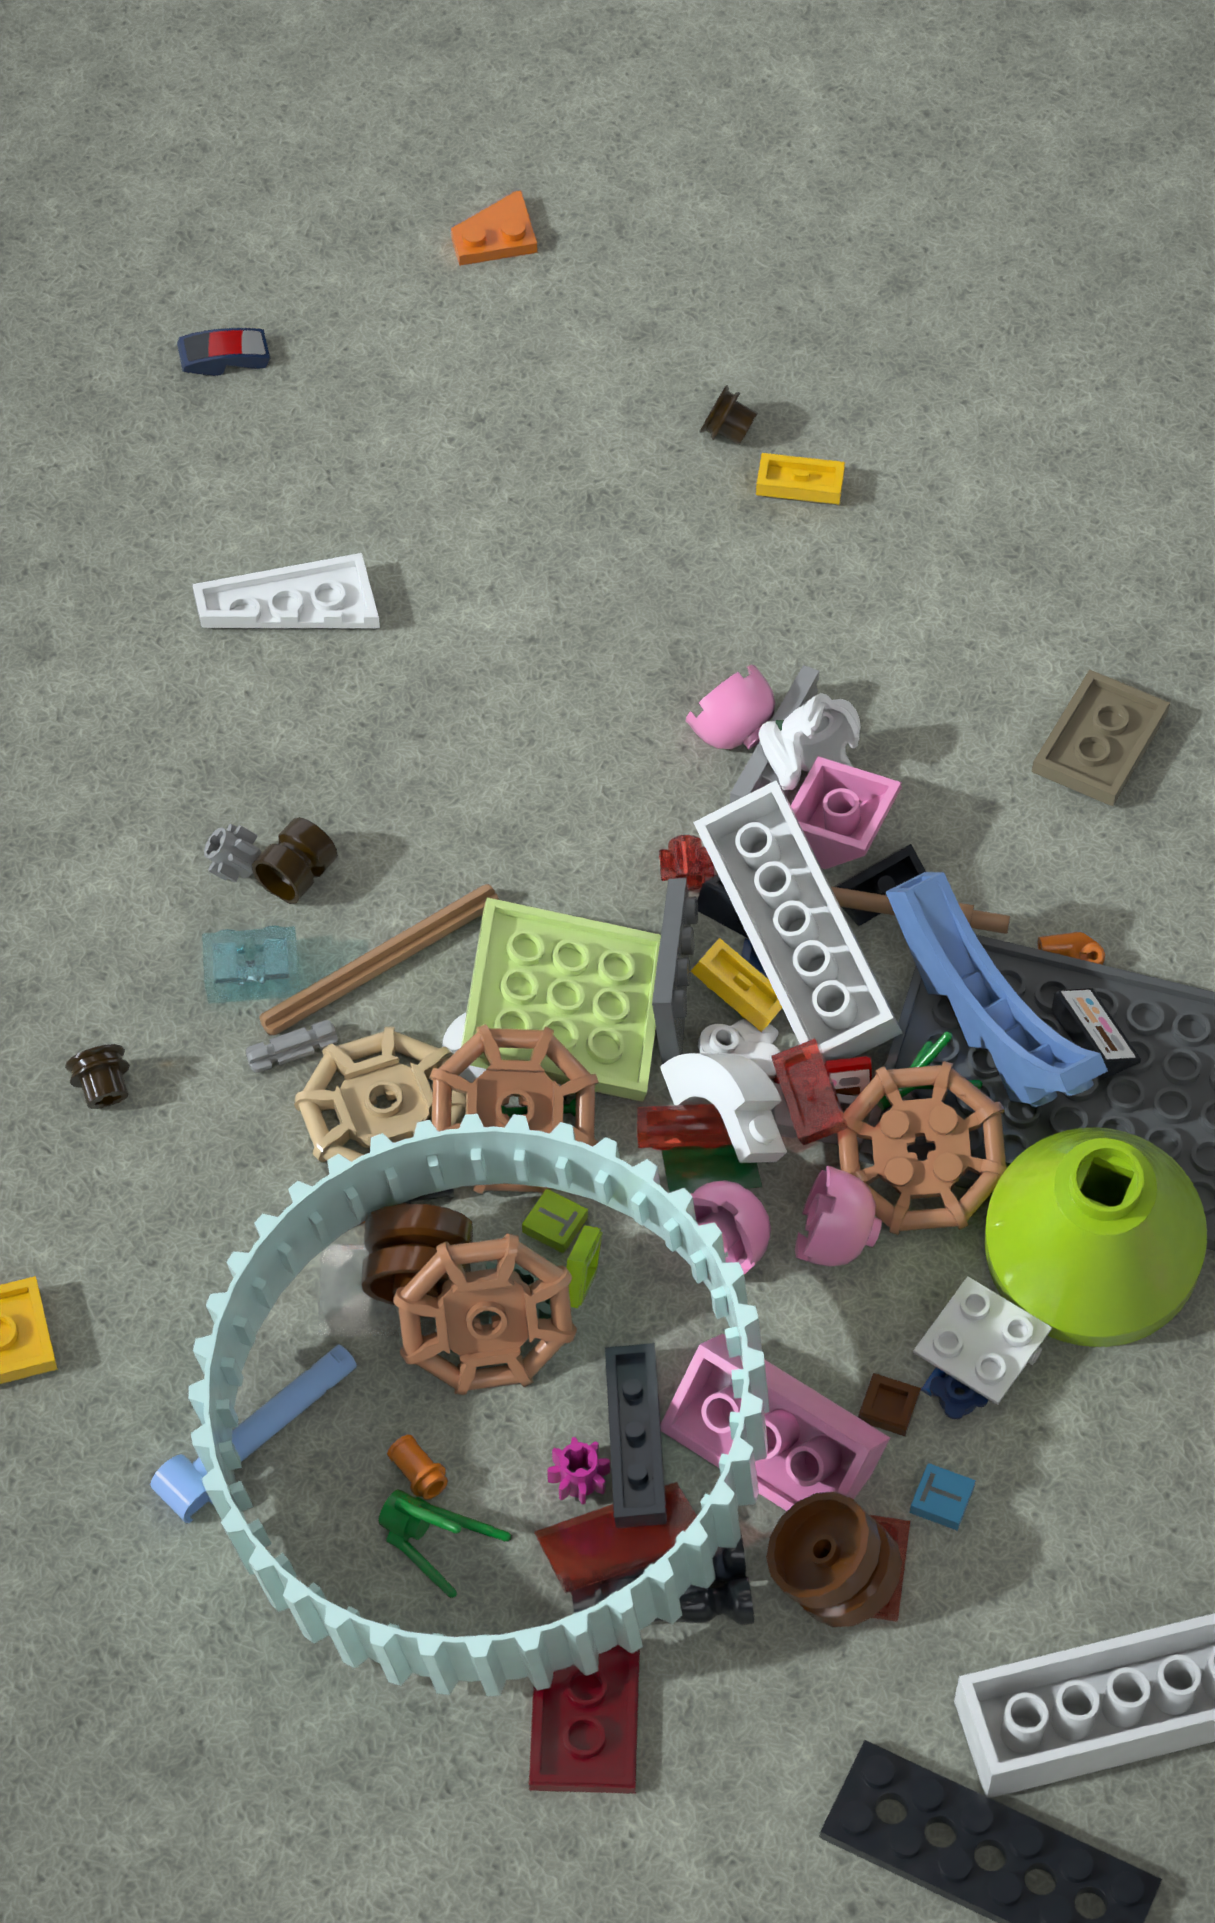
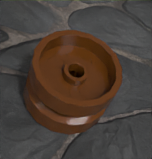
M400 1204L386 1206L371 1212L365 1219L364 1245L366 1251L370 1254L362 1263L361 1286L363 1292L372 1299L395 1305L393 1299L396 1290L400 1287H405L437 1253L436 1247L444 1242H448L450 1245L473 1242L472 1221L460 1212L428 1204ZM470 1263L462 1264L465 1272H471ZM447 1272L426 1295L437 1298L442 1293L443 1284L450 1279Z
M837 1492L815 1493L796 1502L780 1517L769 1538L766 1556L770 1576L779 1588L793 1601L799 1603L815 1620L831 1627H852L872 1618L893 1595L899 1583L902 1565L898 1544L887 1530L874 1518L870 1517L853 1498Z

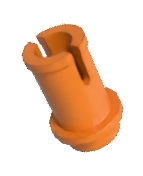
M412 1435L400 1437L388 1449L387 1456L411 1482L410 1489L414 1495L422 1496L424 1499L429 1500L439 1495L447 1486L446 1468L440 1463H434L417 1444Z

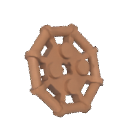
M486 1024L476 1028L477 1033L438 1069L433 1068L429 1076L433 1080L432 1124L438 1132L447 1129H459L461 1123H457L451 1126L452 1091L466 1094L465 1115L478 1114L484 1127L497 1126L505 1128L509 1122V1116L502 1114L501 1105H507L512 1096L518 1097L519 1105L527 1106V1115L524 1114V1116L527 1118L529 1129L549 1134L560 1122H563V1097L576 1094L575 1128L573 1127L575 1139L592 1147L598 1143L594 1139L595 1085L599 1083L596 1074H590L553 1035L554 1030L546 1026L543 1030L488 1028ZM499 1048L533 1050L529 1061L502 1060ZM484 1053L490 1066L476 1080L470 1083L459 1076ZM547 1055L570 1081L561 1086L555 1080L552 1081L540 1066L544 1057ZM507 1183L474 1185L473 1191L483 1194L484 1191L540 1192L542 1196L546 1189L551 1190V1188Z
M943 1061L942 1065L890 1070H886L883 1066L875 1070L876 1076L841 1116L837 1115L835 1117L833 1126L837 1128L840 1169L861 1179L870 1188L876 1204L875 1216L890 1228V1233L899 1235L901 1231L956 1226L961 1230L969 1226L967 1221L993 1192L1000 1177L1007 1169L1001 1115L1005 1110L1001 1102H994L953 1069V1063ZM934 1085L932 1098L902 1101L898 1088ZM949 1089L975 1112L966 1119L961 1118L952 1107L943 1103L947 1090ZM885 1095L892 1108L882 1115L880 1122L875 1127L862 1122ZM983 1127L986 1159L971 1157L969 1132ZM924 1136L928 1143H934L936 1146L935 1150L928 1152L927 1160L919 1161L916 1153H908L907 1150L908 1145L914 1144L916 1137ZM857 1137L872 1140L874 1166L860 1170ZM968 1170L981 1175L958 1201L951 1190L960 1177L964 1176ZM880 1178L895 1188V1191L900 1194L895 1207L871 1188L869 1184ZM941 1197L945 1207L909 1211L911 1199Z
M509 1233L502 1239L450 1245L448 1242H444L436 1247L437 1253L405 1287H400L396 1290L393 1299L394 1304L399 1309L403 1341L400 1355L407 1364L418 1365L455 1389L454 1393L466 1395L468 1390L519 1383L526 1387L534 1383L532 1378L565 1343L572 1342L577 1332L576 1326L572 1323L569 1284L572 1276L565 1266H556L519 1242L518 1235ZM497 1260V1265L494 1269L465 1272L462 1264ZM515 1263L539 1279L531 1285H527L522 1281L520 1275L513 1271ZM447 1272L450 1279L443 1284L442 1293L437 1298L426 1295ZM550 1299L551 1318H537L536 1304ZM483 1311H492L499 1314L492 1316L491 1324L482 1325L480 1318H474ZM420 1316L435 1317L437 1332L423 1336ZM528 1338L530 1343L535 1338L541 1339L524 1358L520 1355V1347ZM444 1350L450 1354V1350L460 1356L461 1362L456 1366L438 1355V1353ZM502 1363H507V1364H508V1365H503V1366H495V1367H488V1368L476 1369V1367H480V1366H488V1365H495V1364H502Z

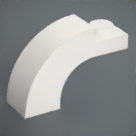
M689 1053L673 1057L660 1066L675 1108H697L714 1105L718 1109L740 1163L777 1162L787 1153L771 1112L782 1100L771 1079L753 1061L737 1054Z

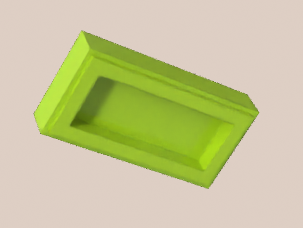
M584 1225L567 1259L566 1268L572 1276L569 1284L570 1305L572 1308L578 1309L579 1306H582L597 1274L603 1235L601 1228Z

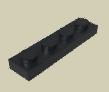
M655 1343L605 1347L613 1506L616 1529L667 1524Z

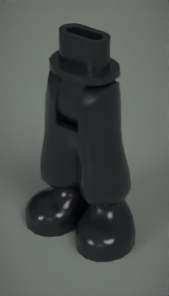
M741 1535L736 1548L718 1547L712 1558L715 1580L712 1583H727L720 1588L708 1587V1589L690 1585L686 1592L679 1597L682 1616L676 1622L705 1623L711 1621L715 1616L724 1614L740 1625L754 1624L752 1595L749 1579L746 1577V1562ZM663 1555L602 1570V1581L599 1577V1572H593V1579L570 1582L574 1614L595 1606L608 1598L609 1595L632 1583L645 1572L644 1570L657 1562ZM656 1618L653 1622L664 1621V1620H662V1619H660V1618Z

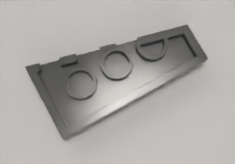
M687 878L668 879L652 1000L662 1065L673 1057L683 1054L684 1026L687 1016L686 994L687 986H690L691 982L689 955L694 954L695 948L694 930L691 924L698 923V901L696 896L689 897Z

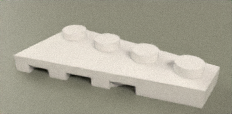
M362 553L192 584L202 628H380L379 616Z

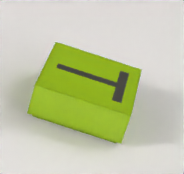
M546 1189L522 1223V1233L564 1254L587 1220L588 1209Z

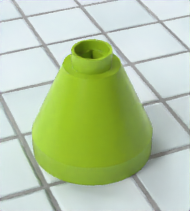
M1090 1127L1071 1129L1048 1136L1028 1147L1016 1157L1002 1174L989 1202L985 1226V1255L992 1280L1001 1297L1051 1326L1052 1329L1047 1336L1080 1346L1112 1347L1125 1345L1143 1339L1161 1329L1179 1313L1190 1298L1197 1284L1206 1253V1217L1198 1192L1190 1178L1172 1157L1156 1145L1136 1135L1110 1128Z

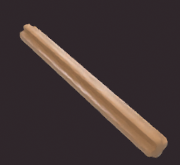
M489 884L475 889L265 1011L259 1016L261 1025L269 1036L277 1035L483 915L487 897L499 900L495 890Z

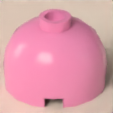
M755 665L747 666L749 672L747 677L743 678L737 672L706 695L699 702L703 711L697 718L691 711L687 715L685 721L705 743L718 749H733L742 744L751 749L760 742V728L762 724L770 721L772 718L775 699L772 688Z
M826 1166V1171L821 1170L811 1188L802 1213L807 1215L805 1229L809 1232L808 1237L798 1232L795 1245L796 1258L818 1265L840 1266L855 1260L861 1254L865 1245L870 1247L875 1245L881 1230L882 1220L875 1218V1200L870 1188L861 1179L830 1166Z
M725 1180L706 1183L696 1189L694 1193H690L693 1196L696 1223L698 1226L716 1223L722 1232L724 1253H728V1257L725 1258L726 1262H739L745 1275L766 1252L771 1232L769 1216L761 1201L750 1190L745 1189L740 1184Z

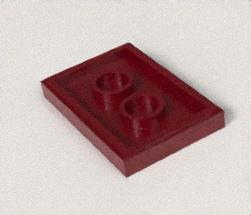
M616 1645L610 1650L599 1654L598 1671L586 1676L575 1665H571L553 1672L550 1688L537 1690L533 1685L529 1791L636 1794L640 1649L631 1654L620 1645Z

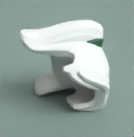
M820 693L808 700L803 706L797 708L785 720L768 721L762 724L759 731L760 743L771 767L779 778L782 789L793 790L800 780L801 769L809 772L818 756L853 767L846 755L845 746L847 743L851 748L858 746L861 728L860 719L856 709L849 701L844 699L831 700L826 694Z

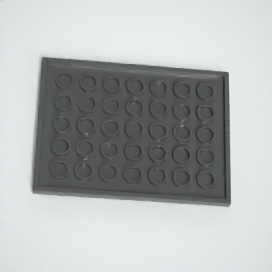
M975 934L996 968L1017 995L1042 1021L1059 1035L1074 1043L1051 1010L1054 993L1065 989L1093 988L1141 1058L1139 1064L1099 1081L1097 1077L1092 1079L1094 1085L1082 1093L1067 1096L1065 1092L1056 1091L1058 1096L1051 1102L1031 1107L1028 1103L1010 1101L991 1053L988 1049L968 1046L947 995L928 994L918 968L915 966L898 1022L902 1034L893 1038L885 1065L886 1070L910 1068L927 1041H931L934 1044L945 1032H950L952 1039L929 1066L942 1065L943 1061L953 1063V1069L967 1080H981L983 1086L979 1090L994 1102H1001L1005 1110L1001 1115L1006 1167L1023 1151L1038 1141L1071 1129L1090 1127L1110 1128L1136 1135L1151 1142L1172 1157L1192 1181L1200 1197L1206 1217V1249L1215 1251V992ZM915 1089L904 1096L902 1101L932 1098L933 1089ZM949 1089L947 1090L943 1103L952 1107L961 1118L966 1119L975 1112ZM876 1104L871 1111L868 1124L875 1127L880 1122L882 1115L892 1108V1105L883 1111ZM983 1127L969 1132L971 1157L986 1159ZM924 1136L916 1137L914 1144L908 1145L907 1150L908 1153H916L919 1161L927 1160L928 1152L935 1150L936 1146L934 1143H928ZM863 1139L859 1152V1161L874 1165L872 1140ZM968 1170L955 1185L970 1189L981 1175Z

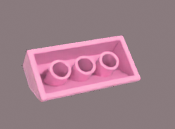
M724 1334L699 1344L661 1422V1432L718 1468L721 1454L729 1455L733 1443L729 1424L730 1412L740 1413L742 1398H734L731 1370L743 1369L741 1356L729 1358ZM764 1359L769 1397V1412L765 1413L768 1451L767 1458L755 1461L759 1494L786 1511L796 1502L815 1493L837 1492L854 1499L871 1477L890 1437Z

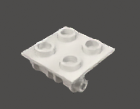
M967 1276L915 1347L913 1353L998 1405L1027 1363L1033 1365L1042 1351L1040 1345L1052 1327Z

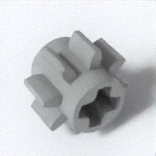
M229 824L227 830L224 828L215 830L209 837L204 849L205 857L213 861L208 871L225 881L229 879L237 882L239 876L242 878L249 877L253 873V862L261 854L260 848L253 845L258 835L241 825L236 827L233 824Z

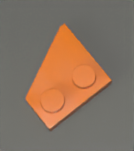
M521 190L511 193L451 228V238L459 266L537 253V241Z

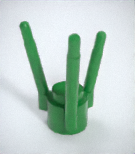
M400 1489L395 1490L387 1498L380 1511L378 1520L380 1526L390 1531L386 1542L400 1549L449 1598L456 1597V1589L408 1542L410 1538L415 1540L421 1539L427 1532L430 1524L455 1534L460 1533L462 1527L504 1542H508L512 1538L511 1534L507 1531L432 1505Z

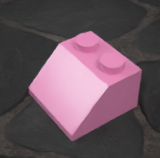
M819 756L816 758L790 806L822 869H828L866 855L902 788L901 782Z

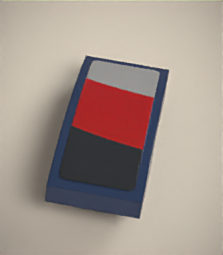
M212 329L181 336L177 341L182 371L185 373L217 376L223 375L226 365L261 369L266 368L270 360L264 329Z

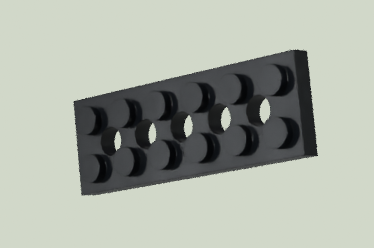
M864 1740L822 1826L819 1838L997 1923H1144L1162 1882L1161 1878L867 1740ZM883 1800H896L904 1806L906 1817L896 1824L885 1823L877 1816L876 1806ZM933 1823H945L953 1829L956 1839L947 1847H936L927 1840L925 1836L926 1828ZM983 1846L996 1847L1003 1853L1005 1864L996 1871L985 1870L977 1864L974 1857L975 1852ZM1035 1869L1044 1870L1053 1877L1055 1888L1052 1892L1045 1895L1035 1894L1026 1886L1025 1875ZM1093 1893L1103 1900L1106 1912L1096 1919L1086 1918L1077 1911L1075 1899L1081 1894Z

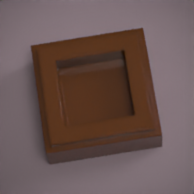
M873 1373L858 1418L873 1427L906 1436L921 1388Z

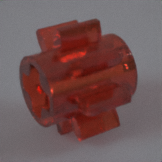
M680 835L674 837L668 843V850H659L662 881L674 878H687L688 891H694L702 887V884L706 881L705 877H713L715 875L714 864L705 846L702 847L701 839L697 836Z

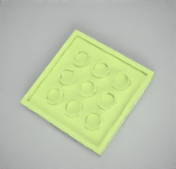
M487 897L483 910L461 1047L477 1033V1027L485 1024L488 1028L543 1030L546 1026L554 1030L553 1035L590 1074H596L599 1083L595 1085V1092L643 1102L648 1089L656 1028L652 1000L661 935ZM499 1048L502 1060L529 1061L533 1050ZM482 1053L470 1066L487 1069L490 1064L484 1053ZM546 1055L540 1064L545 1070V1074L552 1081L555 1080L560 1085L570 1081Z

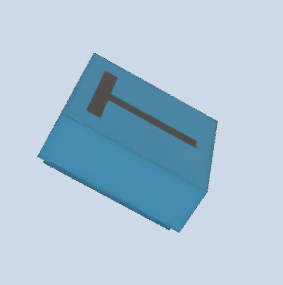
M928 1463L911 1503L910 1513L958 1531L975 1488L976 1480Z

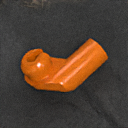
M1082 932L1038 937L1039 950L1101 965L1105 961V951L1101 945Z

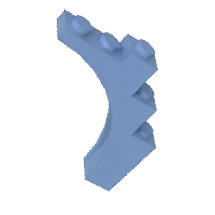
M924 872L886 891L928 994L947 995L968 1046L988 1049L991 1053L1010 1101L1028 1103L1031 1107L1041 1106L1054 1100L1058 1096L1056 1091L1065 1092L1067 1096H1071L1090 1089L1094 1085L1092 1079L1108 1071L1101 1053L1081 1048L1059 1035L1042 1021L1017 995L977 939L957 902L944 872Z

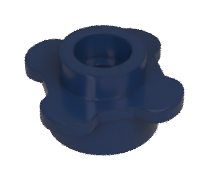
M950 1375L934 1377L930 1383L931 1394L939 1398V1403L944 1409L945 1415L951 1419H961L963 1416L973 1412L976 1407L986 1406L989 1399ZM962 1389L964 1394L957 1395L955 1390Z

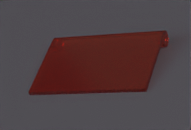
M674 1482L665 1485L667 1524L616 1529L614 1506L611 1504L534 1531L564 1592L569 1593L651 1564L666 1554L675 1545L676 1537L682 1530L685 1532L697 1517L678 1483Z

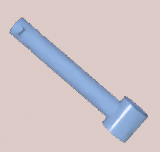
M339 1344L314 1363L309 1370L303 1372L232 1430V1443L241 1462L323 1396L327 1390L334 1387L357 1368L354 1358L343 1346ZM176 1455L166 1461L151 1480V1488L185 1523H191L193 1520L190 1516L208 1501L213 1504L202 1482V1478L207 1474V1471L200 1458L192 1463L185 1455Z

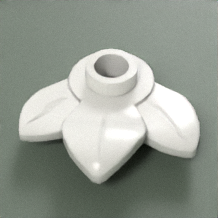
M746 1019L739 1020L732 1026L712 1024L702 1031L698 1039L700 1053H729L743 1056L757 1064L770 1079H775L776 1067L786 1065L783 1054L773 1045L779 1032L770 1024L762 1032Z

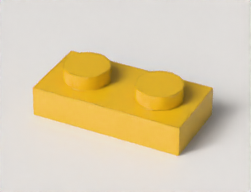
M762 453L756 483V495L840 505L845 462Z
M721 938L712 945L690 971L760 1032L768 1026L782 1009L769 979Z

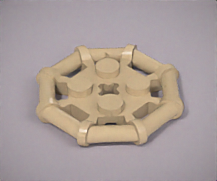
M385 1027L383 1032L338 1046L332 1043L322 1050L324 1056L305 1088L295 1096L294 1106L298 1111H301L314 1145L313 1155L322 1163L337 1154L352 1162L364 1154L344 1147L343 1145L349 1139L357 1141L362 1147L370 1148L371 1137L381 1133L393 1143L414 1137L417 1122L429 1120L432 1116L433 1092L427 1079H429L433 1068L438 1069L454 1053L447 1047L437 1048L395 1031V1027ZM382 1052V1055L357 1063L353 1062V1060ZM395 1052L421 1062L418 1065L410 1062L411 1067L399 1063V1058L395 1056ZM336 1071L344 1075V1082L340 1088L337 1086L335 1091L325 1090ZM452 1091L451 1126L462 1123L465 1116L466 1094ZM380 1095H385L388 1100H397L391 1107L386 1109L374 1106L377 1104V1097ZM335 1109L340 1124L328 1131L321 1111Z

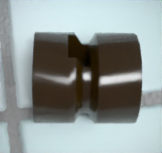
M300 817L293 818L278 835L279 843L270 844L252 864V871L262 887L289 904L297 903L313 885L314 878L320 877L338 856L337 849L326 832L313 822Z

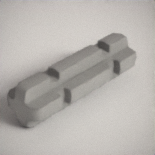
M324 1020L311 1025L312 1030L306 1031L304 1027L269 1040L270 1044L264 1046V1043L260 1042L249 1046L246 1049L249 1066L254 1073H259L271 1069L272 1063L278 1062L280 1066L314 1054L315 1048L319 1047L322 1051L331 1043L337 1045L338 1037L334 1025L330 1020Z

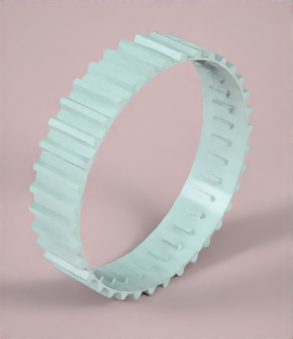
M467 1114L464 1116L459 1129H447L439 1132L430 1120L417 1122L414 1137L403 1139L396 1143H393L383 1133L371 1137L370 1153L360 1156L352 1162L340 1154L328 1159V1176L321 1179L313 1187L297 1181L288 1188L293 1203L279 1217L262 1214L255 1221L254 1224L260 1238L253 1245L249 1253L232 1252L226 1262L233 1276L228 1291L210 1294L206 1303V1307L214 1322L212 1335L195 1339L193 1348L205 1379L189 1385V1400L202 1423V1426L191 1432L192 1444L207 1471V1474L202 1478L205 1490L249 1575H256L269 1602L278 1612L290 1608L304 1637L312 1643H316L329 1635L345 1664L356 1668L366 1659L370 1658L380 1663L388 1682L399 1686L412 1673L430 1677L437 1694L450 1695L458 1681H480L487 1696H500L506 1680H516L525 1677L530 1679L537 1690L546 1689L551 1686L555 1670L575 1665L587 1676L598 1671L600 1653L608 1651L616 1645H620L631 1654L642 1648L641 1629L651 1624L656 1618L671 1624L675 1623L682 1616L679 1597L686 1592L690 1585L708 1589L715 1580L712 1558L718 1547L736 1548L741 1538L737 1508L741 1505L756 1503L759 1489L755 1461L767 1458L768 1440L765 1413L769 1412V1397L756 1306L748 1305L745 1277L740 1263L726 1262L721 1230L716 1223L698 1226L693 1196L685 1188L667 1193L660 1186L657 1165L646 1159L632 1167L620 1159L616 1141L605 1137L592 1147L586 1143L576 1141L573 1125L560 1122L549 1134L530 1130L527 1118L524 1115L513 1114L504 1128L497 1126L484 1127L478 1114ZM508 1183L548 1187L593 1199L632 1217L634 1221L642 1226L644 1225L664 1239L666 1246L672 1252L676 1250L691 1265L692 1276L698 1284L702 1281L706 1284L711 1292L712 1306L716 1318L719 1319L725 1316L730 1328L725 1329L729 1358L741 1356L743 1369L731 1370L734 1398H742L740 1413L730 1412L729 1424L733 1443L729 1455L721 1454L719 1460L721 1476L711 1494L705 1493L701 1501L702 1511L685 1532L683 1530L676 1537L675 1545L657 1562L647 1567L638 1579L609 1595L608 1598L600 1603L551 1624L503 1635L449 1637L438 1633L407 1632L401 1630L395 1624L389 1623L387 1626L361 1618L358 1610L350 1606L345 1610L327 1601L321 1588L314 1582L307 1587L296 1579L297 1575L289 1559L283 1553L274 1558L266 1550V1547L272 1543L259 1519L247 1524L243 1511L252 1508L253 1505L242 1481H235L234 1469L242 1468L240 1457L232 1443V1427H238V1416L234 1410L238 1386H242L243 1382L242 1369L251 1346L253 1347L258 1330L278 1297L309 1261L339 1236L364 1222L369 1214L375 1210L386 1206L399 1205L422 1195L462 1186Z

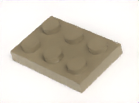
M1089 669L1034 759L1032 772L1105 804L1114 806L1166 718L1170 702Z

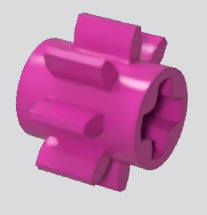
M572 1437L571 1444L567 1445L563 1450L553 1448L552 1461L556 1466L547 1468L548 1483L560 1482V1500H564L570 1495L579 1498L581 1504L585 1505L587 1496L594 1490L601 1494L606 1492V1481L602 1476L610 1473V1459H598V1442L595 1441L588 1445L578 1442L576 1437Z

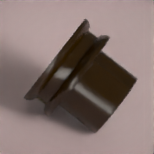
M726 385L699 432L704 433L707 431L711 434L712 440L719 433L740 446L758 412L738 402L737 399L740 392L733 394L729 391L728 385Z
M109 1044L93 1047L72 1056L66 1062L65 1068L68 1072L72 1073L70 1084L73 1087L83 1089L89 1109H101L120 1103L128 1097L129 1093L123 1074L129 1070L130 1065L123 1059L125 1053L123 1046Z

